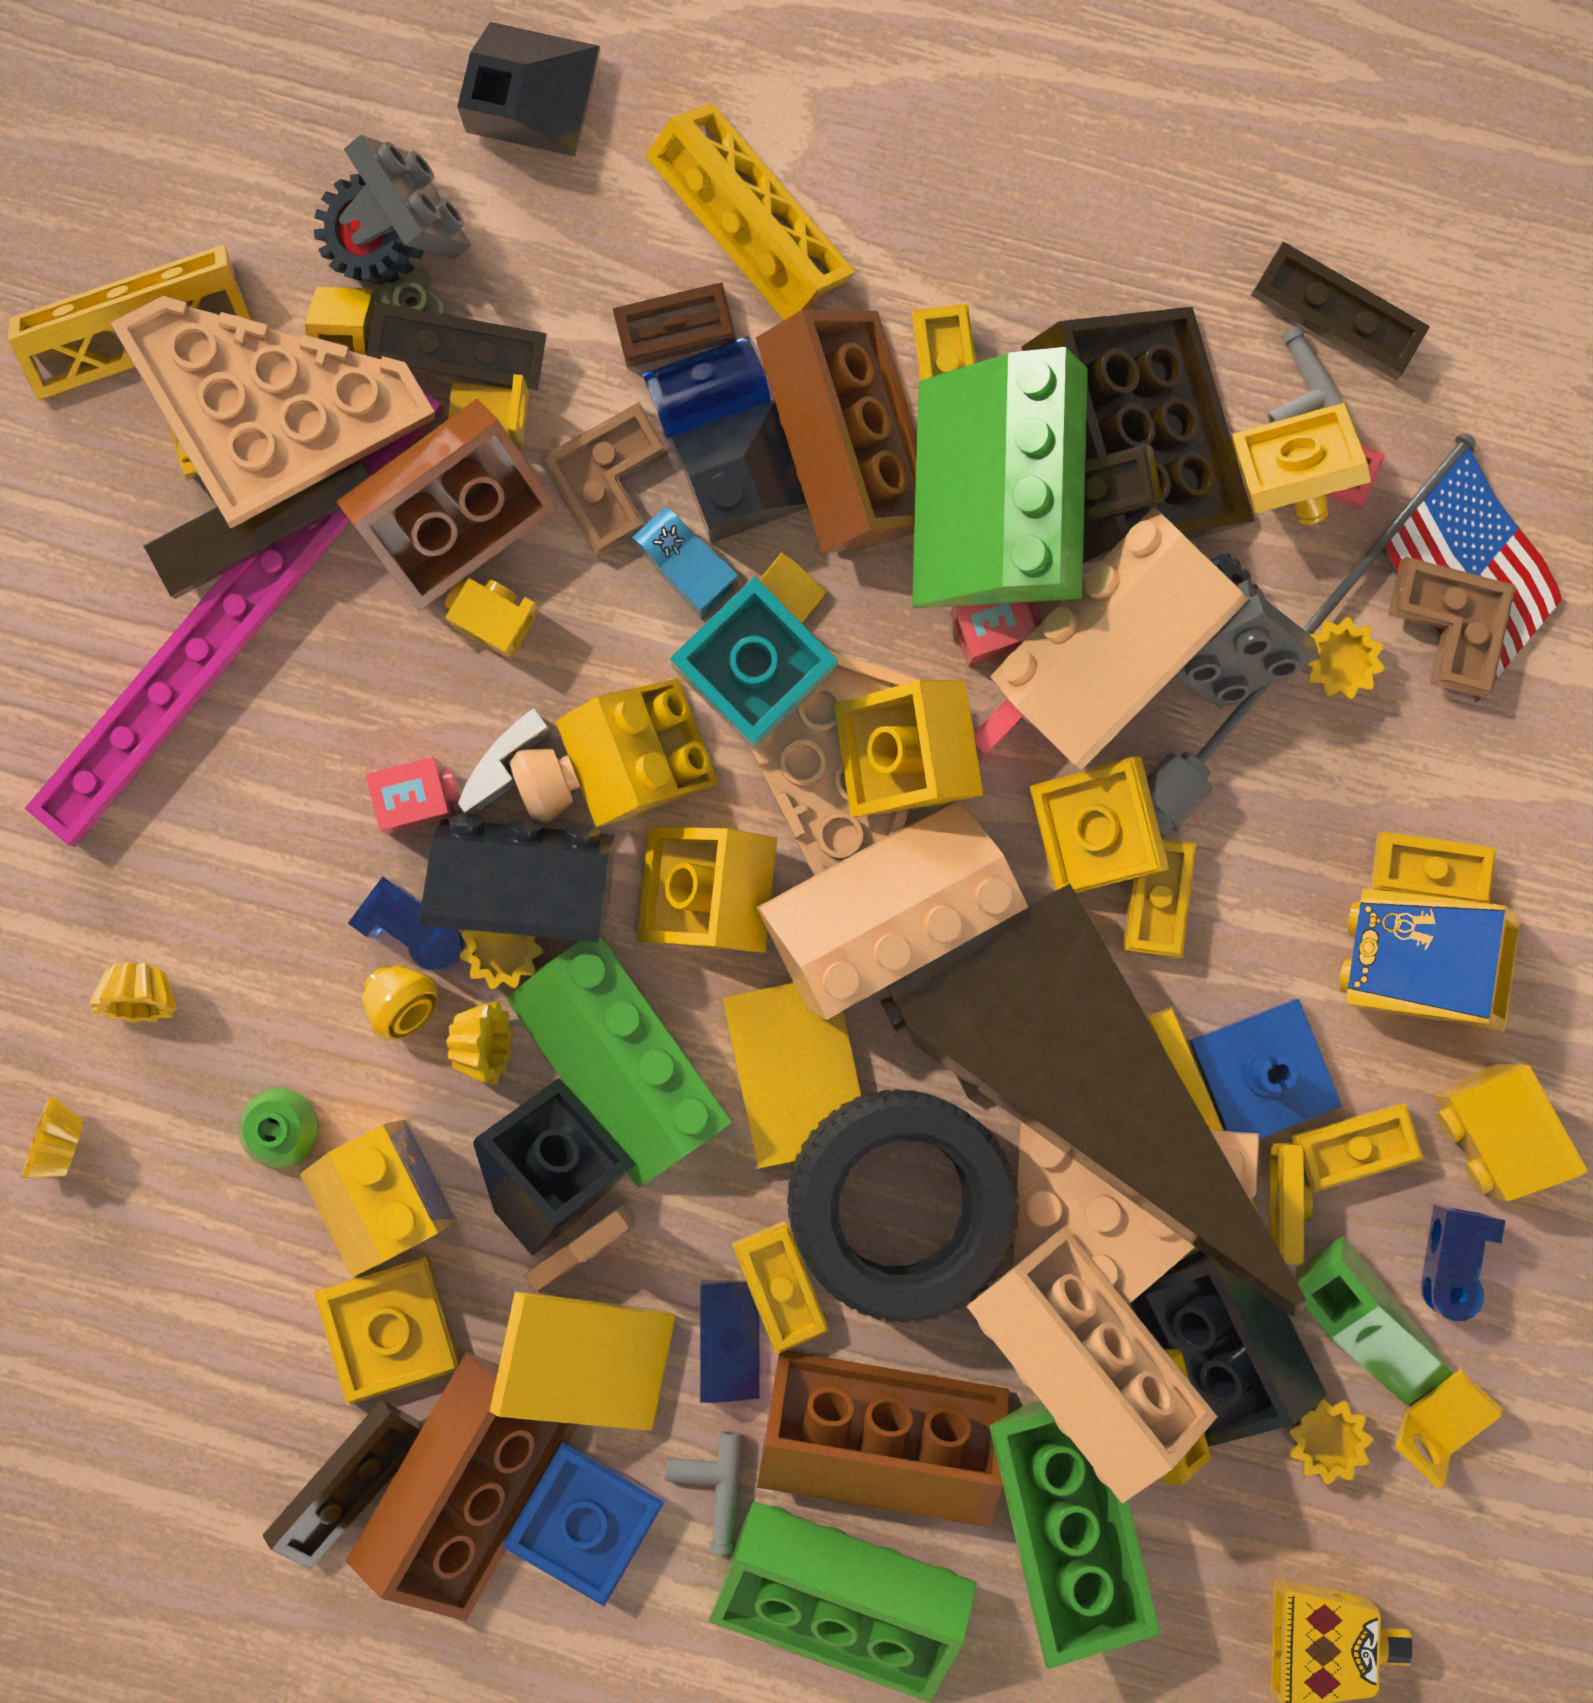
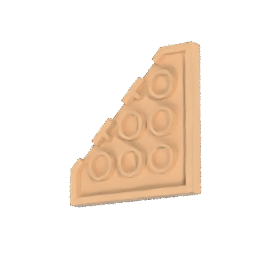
M161 296L111 322L114 332L230 529L436 419L435 411L407 364L402 361L383 356L382 359L359 354L349 351L347 346L304 334L301 337L269 329L268 325L224 312L217 315L188 307L184 301Z
M830 650L828 651L838 660L836 671L754 751L749 747L814 876L902 829L909 810L851 818L834 704L919 680Z
M1021 1122L1017 1183L1019 1214H1017L1018 1228L1015 1229L1013 1267L1065 1226L1124 1301L1130 1304L1195 1248V1246ZM1210 1130L1251 1200L1257 1192L1259 1133Z

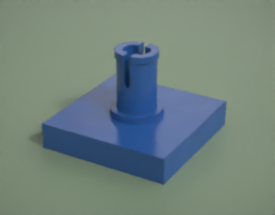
M1299 998L1289 1000L1188 1040L1224 1131L1259 1133V1139H1262L1342 1107Z

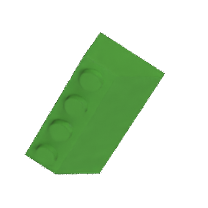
M600 934L598 942L580 940L547 963L506 998L565 1085L635 1162L634 1167L628 1174L638 1188L733 1122L731 1116L602 934Z
M1041 1400L1026 1404L991 1424L989 1428L1045 1667L1051 1669L1160 1635L1129 1501L1127 1500L1122 1504L1112 1490L1099 1480L1093 1466L1071 1438L1059 1429L1054 1417Z
M753 1501L736 1541L709 1622L930 1703L964 1644L977 1582L958 1576L948 1568L934 1567L903 1556L893 1548L879 1547L851 1537L838 1528L821 1526L796 1517L781 1507L766 1506Z

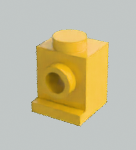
M465 578L451 588L445 601V607L450 609L445 618L453 628L512 661L540 611L535 602L526 597L523 598L519 606L515 605L514 602L518 596L505 586L489 578L484 586L470 578L467 580Z

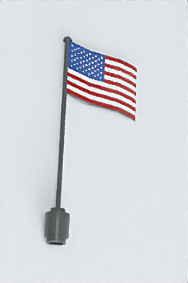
M1463 433L1455 438L1457 443L1455 448L1304 626L1303 630L1308 634H1313L1382 551L1396 577L1400 560L1410 557L1516 585L1495 681L1562 601L1558 585L1543 557L1497 500L1472 453L1476 448L1474 437ZM1429 626L1440 640L1442 629ZM1272 682L1251 692L1245 700L1241 701L1196 756L1188 752H1184L1181 756L1168 753L1147 777L1162 839L1170 831L1178 832L1213 790L1211 783L1207 779L1211 772L1205 765V762ZM1473 695L1475 702L1481 699V697Z

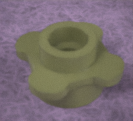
M412 270L407 279L397 284L385 283L379 290L378 297L381 303L440 314L445 313V305L441 299L435 298L430 288L431 277L424 270ZM409 298L417 299V304L414 307L407 306Z

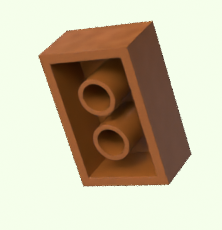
M478 399L468 404L336 501L418 611L422 610L559 509L499 420Z

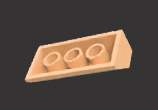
M1153 507L1083 579L1082 599L1063 600L990 677L1011 703L1075 766L1082 770L1250 599L1180 530Z
M956 801L936 809L758 906L757 909L807 1010L827 1020L1028 908V905L1003 853L962 801Z
M1065 1226L966 1306L977 1319L983 1333L996 1343L1015 1367L1021 1381L1034 1391L1054 1417L1059 1429L1071 1438L1093 1466L1099 1480L1112 1490L1122 1504L1171 1471L1218 1417Z

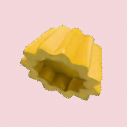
M1350 617L1344 618L1338 626L1325 620L1322 624L1321 634H1311L1315 638L1320 658L1306 665L1311 669L1308 681L1312 684H1321L1327 697H1331L1339 692L1351 700L1355 697L1358 688L1365 690L1373 689L1372 675L1380 673L1385 669L1384 665L1377 658L1384 645L1371 640V626L1366 625L1356 628Z
M465 930L462 932V938L468 946L460 953L459 957L472 964L470 978L479 979L485 977L488 987L493 990L502 982H505L512 988H517L521 975H534L536 969L533 959L541 956L544 950L534 942L537 936Z
M127 962L124 965L113 964L112 968L105 970L89 1003L93 1007V1013L107 1015L109 1020L124 1019L129 1023H137L142 1020L158 1022V1018H173V1012L177 1010V1003L167 973L161 971L160 967H150L146 963L134 964Z
M500 1001L483 1004L455 1015L454 1023L449 1025L450 1036L446 1041L449 1048L448 1059L452 1061L454 1070L492 1086L498 1084L500 1076L507 1075V1061L513 1056L510 1042L514 1031L508 1026L509 1011H502Z
M49 1096L47 1103L44 1105L24 1162L22 1178L66 1176L81 1136L84 1120L54 1097Z
M1322 1399L1314 1406L1313 1410H1310L1300 1419L1301 1424L1291 1427L1288 1432L1295 1440V1443L1290 1451V1456L1293 1459L1303 1461L1304 1476L1310 1477L1319 1474L1327 1485L1332 1484L1338 1475L1346 1480H1352L1354 1478L1355 1466H1363L1369 1463L1364 1449L1373 1443L1374 1439L1370 1434L1363 1431L1366 1416L1363 1414H1351L1349 1404L1345 1400L1331 1406L1325 1399Z

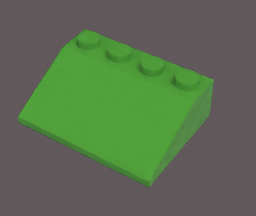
M1066 347L1006 353L919 381L912 606L914 608L1082 599L1087 367Z

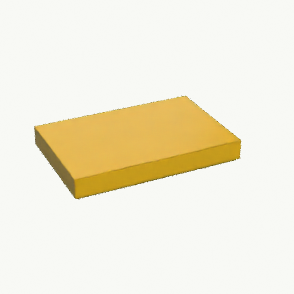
M794 983L723 997L757 1167L760 1169L793 1162L796 1159L797 1153L800 1154L801 1146L808 1139L810 1132L813 1129L816 1130L819 1126L818 1123L823 1118L828 1117V1114L834 1109L837 1111L841 1108L840 1105L861 1096L844 1011L826 1020L807 1010Z
M515 1292L489 1412L499 1417L652 1431L676 1314L666 1310Z

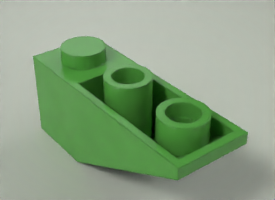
M1344 1235L1296 1268L1295 1280L1307 1300L1305 1307L1333 1341L1406 1406L1454 1374L1453 1369Z

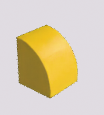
M316 287L305 322L306 335L347 346L349 351L367 355L374 310L373 289Z

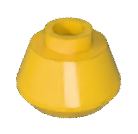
M404 965L380 967L368 977L364 984L365 991L362 996V1004L372 1032L381 1039L400 1040L412 1035L431 1018L438 1005V985L432 977Z

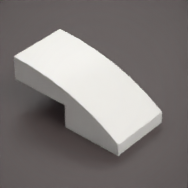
M534 708L508 728L478 763L466 783L458 802L464 813L477 815L517 787L515 779L506 768L516 751L532 749L552 735V732Z

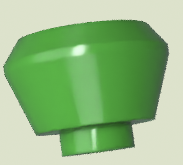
M270 1089L256 1095L243 1109L238 1126L240 1142L245 1152L255 1162L270 1168H285L302 1161L313 1149L319 1129L317 1115L310 1102L299 1093L288 1089ZM270 1118L277 1120L279 1123L270 1122ZM266 1136H273L276 1140L270 1141Z

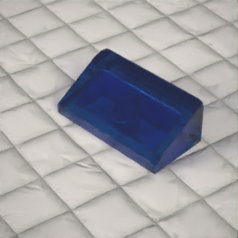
M748 336L642 374L660 425L667 438L771 400L765 372Z
M701 1280L700 1403L760 1399V1316L746 1280Z

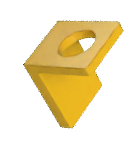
M514 374L512 388L453 382L448 419L475 399H478L499 420L517 448H523L530 394L523 375Z
M1459 1369L1403 1412L1396 1449L1439 1489L1446 1483L1451 1454L1498 1420L1502 1415V1408L1463 1370ZM1414 1439L1425 1447L1432 1458L1433 1464L1421 1455L1414 1443Z

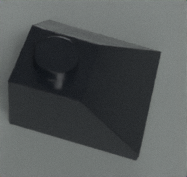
M775 399L671 436L710 543L808 508L801 483L797 478L796 467L789 444L780 423Z
M560 1078L481 1133L473 1141L494 1213L532 1256L577 1222L635 1165V1162Z

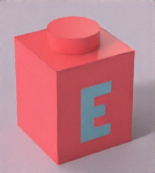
M1037 602L952 606L950 611L968 666L1015 651L1043 622Z
M435 757L365 774L379 830L387 835L439 823L441 819H449L455 815L452 804L459 802L460 799L455 774L452 768L443 770L442 763Z

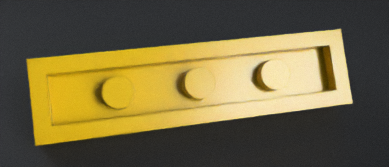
M713 103L671 117L645 157L783 320H786L802 309L810 310L822 294L850 280L856 271ZM705 125L720 144L708 139L698 127ZM735 170L747 174L756 186L744 182ZM771 212L782 216L791 226V229L781 225ZM808 255L819 259L829 273L823 275L808 258Z
M225 244L11 317L9 318L8 342L38 400L134 368L135 366L124 347L121 354L109 358L87 350L93 334L105 330L115 333L111 322L161 296L189 302L188 307L197 309L202 297L225 289L236 313L234 316L249 320L253 319L235 280L233 262ZM81 339L79 346L70 343ZM54 349L73 357L66 373L44 380L32 355ZM81 361L89 363V365L79 368Z

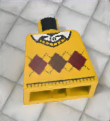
M1274 1578L1270 1692L1279 1703H1333L1374 1697L1379 1691V1665L1410 1666L1412 1661V1638L1408 1629L1380 1628V1610L1366 1597L1283 1578Z

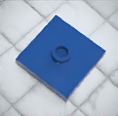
M563 1439L503 1542L502 1547L605 1607L665 1503V1498Z

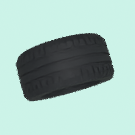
M887 1089L876 1093H867L864 1097L858 1096L852 1101L840 1105L841 1108L830 1112L828 1117L823 1118L818 1123L819 1126L816 1130L813 1129L810 1132L808 1139L801 1146L800 1154L797 1153L795 1165L790 1173L792 1176L791 1181L788 1183L787 1211L791 1232L809 1270L835 1299L843 1302L850 1309H855L858 1313L865 1316L869 1315L877 1320L883 1318L886 1322L900 1321L901 1323H910V1320H914L918 1323L923 1322L925 1319H938V1315L943 1314L946 1316L956 1308L965 1307L964 1303L967 1301L972 1302L977 1298V1294L980 1291L983 1292L988 1288L987 1284L990 1280L992 1282L995 1280L997 1271L1001 1270L1005 1265V1257L1010 1255L1011 1243H1014L1016 1237L1014 1231L1018 1228L1017 1214H1019V1205L1016 1200L1019 1199V1195L1015 1187V1176L1011 1174L1013 1169L1010 1162L1007 1161L1004 1150L1000 1148L999 1142L990 1134L989 1130L968 1112L951 1102L924 1092L901 1089L890 1091ZM893 1141H922L939 1148L953 1162L962 1185V1214L953 1236L933 1256L910 1266H883L859 1256L848 1245L839 1223V1196L850 1170L869 1151Z

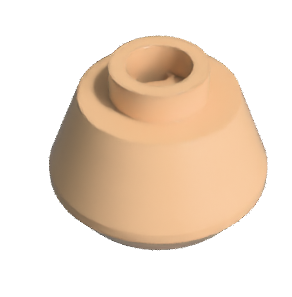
M520 749L516 751L510 760L513 777L531 820L545 825L549 824L573 803L570 791L580 788L568 755L557 759L553 749Z

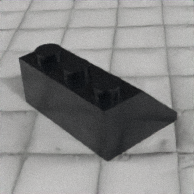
M457 814L449 819H441L432 837L419 926L598 942L611 899L615 834L601 833L599 828L590 825H572L567 827L566 830L543 828L541 823L528 819L512 820L508 824L485 823L482 817L472 814Z
M1202 1251L1178 1261L1131 1302L1140 1321L1164 1350L1180 1349L1190 1383L1218 1416L1204 1432L1208 1447L1292 1426L1327 1396L1288 1314Z

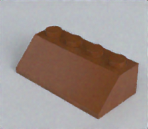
M802 309L756 337L763 360V368L771 386L779 412L780 423L789 444L796 467L797 478L801 483L813 522V529L818 538L822 554L858 551L914 534L917 435L878 311Z
M784 1351L778 1354L757 1488L991 1528L1003 1490V1483L989 1426L1008 1415L1009 1389Z
M466 1352L346 1559V1563L381 1599L466 1621L506 1552V1549L502 1547L503 1542L563 1439L569 1442L578 1424L499 1417L489 1412L499 1364Z

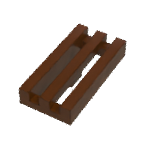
M722 282L612 308L627 368L736 342V334ZM714 301L716 303L717 309L669 319L629 330L628 322ZM721 323L719 328L636 348L633 347L634 343Z

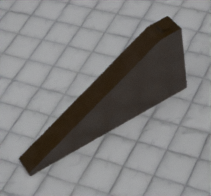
M1071 884L1028 904V908L886 986L889 997L881 1000L880 1003L895 1032L906 1028L914 1045L1290 1316L1294 1317L1304 1312L1307 1302L1304 1294Z

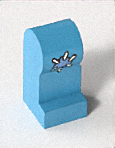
M664 507L632 537L633 542L642 554L701 620L739 586L738 574L723 559H720L700 537L697 538L684 522L667 507Z

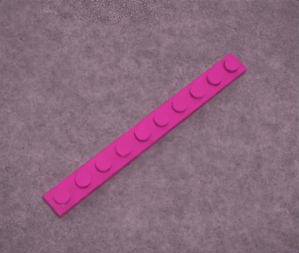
M422 389L435 411L436 419L362 458L370 476L417 443L443 413L444 408L441 403ZM343 510L224 572L24 809L67 845L76 847L350 523Z

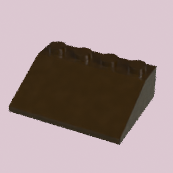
M1193 307L1058 321L1021 346L1022 351L1066 347L1087 367L1085 461L1145 444L1152 446L1164 504L1154 507L1189 540L1248 525L1255 521ZM1153 507L1084 525L1083 564L1102 561L1128 534L1130 529Z

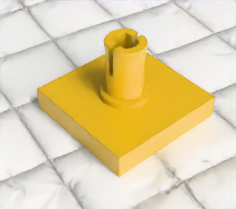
M1345 403L1232 434L1238 461L1255 514L1292 504L1298 523L1306 525L1315 524L1323 521L1329 514L1326 494L1371 482L1368 463Z

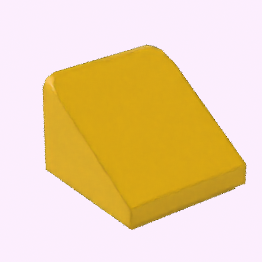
M784 552L779 554L759 580L802 624L827 594V591Z

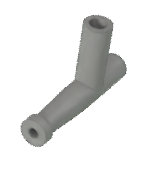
M1301 326L1289 330L1280 338L1284 345L1288 344L1310 391L1268 412L1269 423L1343 403L1325 369L1303 337L1305 333Z
M720 1432L718 1462L667 1457L665 1481L715 1486L713 1541L710 1542L709 1550L714 1554H733L734 1544L731 1543L738 1500L744 1434L739 1432Z

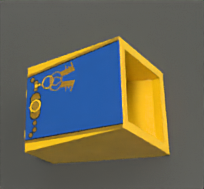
M1362 888L1361 901H1354L1350 908L1348 933L1350 936H1355L1352 959L1345 958L1342 964L1340 991L1347 993L1346 1004L1356 1008L1505 1032L1521 918L1505 905Z
M405 1119L385 1123L328 1152L300 1173L351 1277L385 1262L457 1223Z

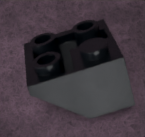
M490 22L470 52L457 105L466 133L575 157L600 55V46Z

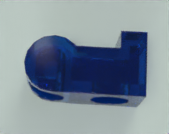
M384 876L381 877L348 922L350 926L365 937L376 939L382 929L408 947L411 959L418 966L430 971L444 972L454 968L461 961L459 956L465 949L464 939L458 929L419 926L422 902L394 881Z
M1433 1205L1421 1281V1295L1425 1304L1432 1311L1452 1321H1466L1473 1318L1481 1310L1484 1302V1289L1479 1281L1485 1243L1490 1241L1502 1244L1506 1220L1490 1214Z

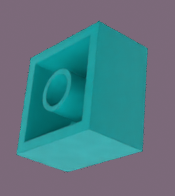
M755 576L669 658L672 669L753 751L836 671L838 660Z

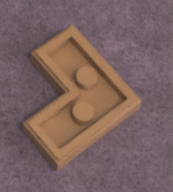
M638 402L540 457L597 558L632 540V537L645 526L621 481L668 455V450L642 405Z
M1405 557L1399 563L1388 615L1442 629L1430 684L1486 698L1492 695L1516 585Z
M624 1202L530 1269L524 1277L535 1293L537 1291L541 1293L581 1263H586L628 1233L635 1224V1216Z

